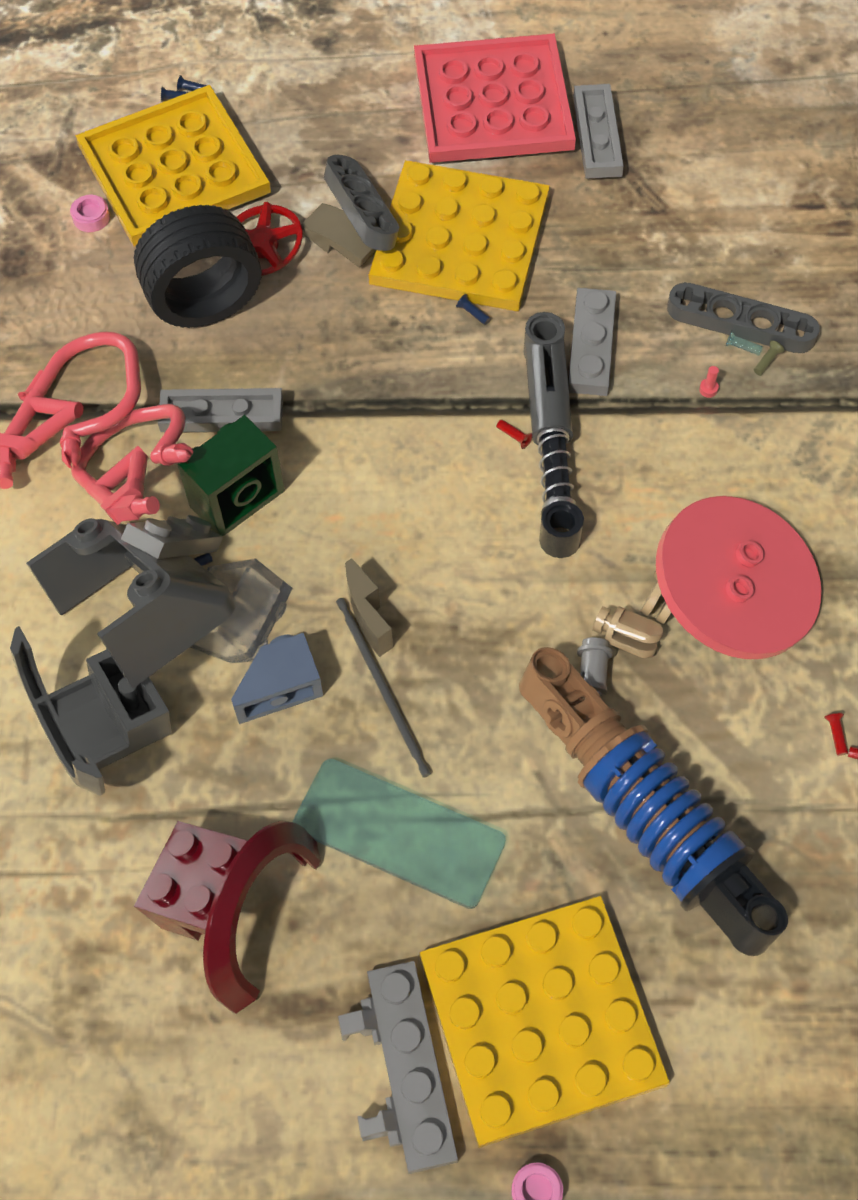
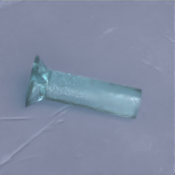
M731 331L725 345H733L758 356L763 348L761 345L735 336L733 331Z

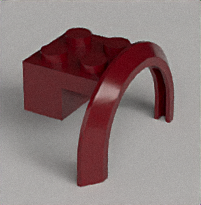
M177 821L134 907L161 929L199 941L202 934H205L203 966L207 985L219 1003L232 1013L237 1014L254 1002L260 993V990L242 974L236 955L237 925L247 893L264 867L282 854L290 853L302 866H306L308 863L313 869L317 870L321 862L318 844L301 825L289 821L271 823L256 832L248 841Z

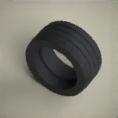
M193 205L177 209L174 212L172 211L170 214L156 220L155 223L146 229L134 250L135 255L133 258L136 275L148 304L157 317L165 323L176 327L197 328L225 320V318L237 313L244 305L248 304V301L256 294V290H258V286L261 283V265L246 229L232 212H228L227 209L222 207ZM214 256L222 257L211 268L197 275L173 278L182 268L197 260Z

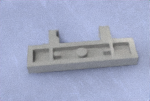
M411 961L367 971L372 998L361 1000L362 1010L338 1016L341 1037L343 1041H346L349 1035L361 1033L364 1036L372 1035L374 1045L382 1044L393 1097L385 1098L388 1110H381L377 1116L371 1118L357 1117L362 1141L388 1136L390 1147L403 1145L408 1174L458 1163L415 962Z

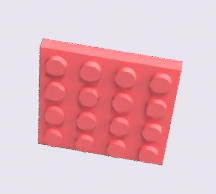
M555 33L414 45V58L429 163L575 150L576 137Z

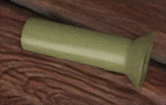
M770 341V349L754 368V372L757 375L761 376L777 354L784 353V347L780 343Z

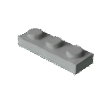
M611 85L574 86L573 98L585 179L622 177L624 166Z
M577 288L568 381L569 393L607 396L616 291Z
M282 388L172 389L160 391L159 405L173 404L183 410L186 417L183 432H218L221 427L235 422L244 414L261 431H282ZM171 419L158 420L160 432H166Z
M188 515L187 519L168 517L167 520L160 521L147 518L146 522L127 523L121 540L157 559L217 552L223 536L210 530L212 525L208 521Z

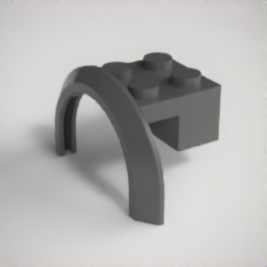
M20 626L15 628L10 646L13 661L28 699L49 742L66 772L77 786L99 796L105 793L103 776L99 770L170 735L171 725L168 708L149 677L135 688H132L107 649L86 659L88 676L48 694L38 672L32 648Z

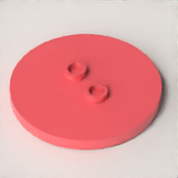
M732 496L709 497L696 501L684 508L666 527L661 536L656 552V574L661 594L671 613L683 628L707 647L735 658L765 659L787 651L798 643L812 628L817 619L821 604V581L818 568L804 540L789 523L772 510L743 498Z

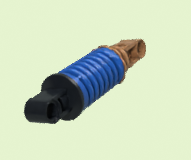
M550 647L536 650L519 682V690L521 695L545 720L548 728L566 745V752L572 758H578L580 763L583 764L584 767L578 775V784L582 788H586L597 802L603 803L604 811L607 815L614 817L617 827L626 830L627 839L631 843L638 844L639 853L643 857L650 858L649 861L653 870L663 872L662 878L664 883L673 887L671 890L676 894L681 902V907L685 911H690L701 905L739 952L748 956H758L764 953L786 929L788 915L784 906L771 895L747 867L754 857L755 851L750 846H746L736 833L731 830L726 831L716 841H713L725 829V821L721 817L710 819L714 812L713 807L708 803L698 805L702 798L701 793L695 789L688 790L690 782L687 777H676L678 767L674 763L667 762L661 765L665 758V752L660 748H656L658 745L648 734L647 728L644 725H638L630 729L625 728L620 722L621 716L613 708L610 709L604 703L596 689L584 680L561 651Z

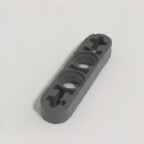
M332 155L328 157L324 180L363 243L375 250L387 251L393 249L398 237L399 224L360 164L355 159L345 155Z
M684 282L675 285L670 291L667 303L669 315L679 322L770 346V341H776L784 347L785 351L793 353L810 351L816 343L820 330L817 320L806 313L693 283ZM683 299L690 301L688 306L681 304ZM703 304H707L706 311H701ZM718 307H726L734 315L730 318H720L714 314L713 310ZM756 317H763L768 319L772 326L766 329L758 328L752 324L751 320ZM780 324L784 325L782 332L778 331ZM796 330L804 331V336H797Z

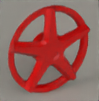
M264 202L263 205L250 208L237 216V219L242 223L248 218L260 214L256 228L252 230L246 229L257 252L258 258H266L272 265L270 268L261 270V276L274 273L290 263L298 253L303 239V230L298 217L289 209L279 205H272L269 202ZM271 214L283 215L293 224L272 229ZM296 234L294 248L282 260L277 251L278 240Z

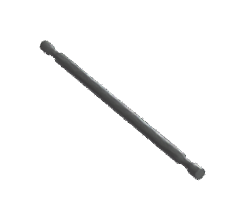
M339 598L336 603L345 616V621L412 757L419 766L422 777L425 778L431 773L421 758V753L353 616L350 615L344 598Z

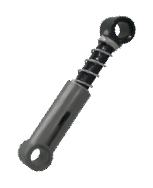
M540 312L531 316L526 322L523 351L527 367L533 442L538 445V453L542 456L539 468L544 473L540 480L545 491L542 494L544 504L541 511L539 542L546 554L555 558H565L576 553L580 547L584 523L583 513L576 505L575 500L571 498L570 493L574 485L569 482V475L572 473V469L568 467L567 459L571 456V453L566 451V444L573 438V427L564 346L565 325L559 316L549 312ZM547 367L549 368L550 385H546L545 368ZM563 527L569 531L558 532L554 528Z

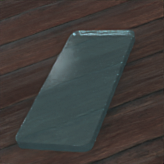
M327 759L322 763L293 819L294 823L301 825L317 842L467 909H473L478 905L506 841L505 835L501 831L335 759Z

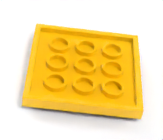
M210 85L75 135L80 150L134 247L138 244V240L142 237L141 235L156 220L170 214L172 211H177V209L193 205H214L228 210L271 193L269 180Z
M405 160L389 209L399 224L396 245L391 250H376L368 274L369 285L457 301L464 294H467L468 300L473 304L519 312L549 197L550 185Z
M601 896L419 952L478 1148L667 1087L670 1084Z

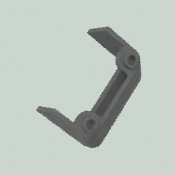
M86 519L80 522L72 532L26 564L60 615L66 613L129 567H132L139 573L133 579L127 591V597L133 608L97 633L128 684L135 688L225 622L233 614L236 603L227 586L189 555L157 559L121 540L126 528L125 524L120 523L117 525L115 522L104 519Z

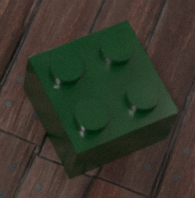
M245 414L235 422L221 427L215 436L201 446L192 448L193 454L187 462L177 463L190 508L200 518L208 521L212 525L210 529L221 536L229 533L285 491L277 446Z

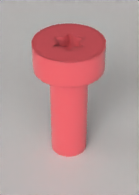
M716 366L709 367L706 379L700 384L699 391L704 397H714L718 392L719 385L716 379L719 369Z

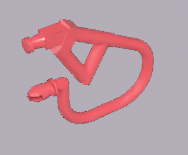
M96 332L72 340L52 356L6 431L0 433L1 489H9L13 486L12 472L16 471V459L24 460L62 429H64L63 436L60 439L62 461L67 467L72 468L71 462L76 467L81 460L80 437L109 429L130 414L137 404L141 393V378L138 351L129 338L115 332ZM97 346H115L122 350L125 357L127 389L123 399L115 408L100 417L69 425L82 416V403L45 398L46 393L64 364L76 354ZM36 412L53 415L28 435L22 436Z
M162 404L132 410L118 424L104 431L92 434L80 448V462L76 467L72 463L71 474L74 480L100 504L101 508L117 525L122 521L139 520L143 514H156L160 509V504L156 497L150 496L143 499L149 457L139 446H136L98 480L86 471L89 460L97 449L118 431L137 423L171 419L168 429L150 454L151 461L164 466L187 462L193 454L192 448L185 443L176 444L186 423L185 414L178 406ZM127 478V482L122 487H120L115 493L111 492L115 487H117L122 481H124Z

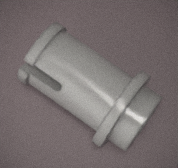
M591 637L584 639L582 646L578 647L577 655L581 657L580 675L602 696V694H607L608 659L612 657V649L608 647L609 642L607 640Z

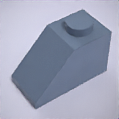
M304 633L294 636L290 634L281 635L273 639L270 644L260 647L231 698L239 724L323 696L320 676Z

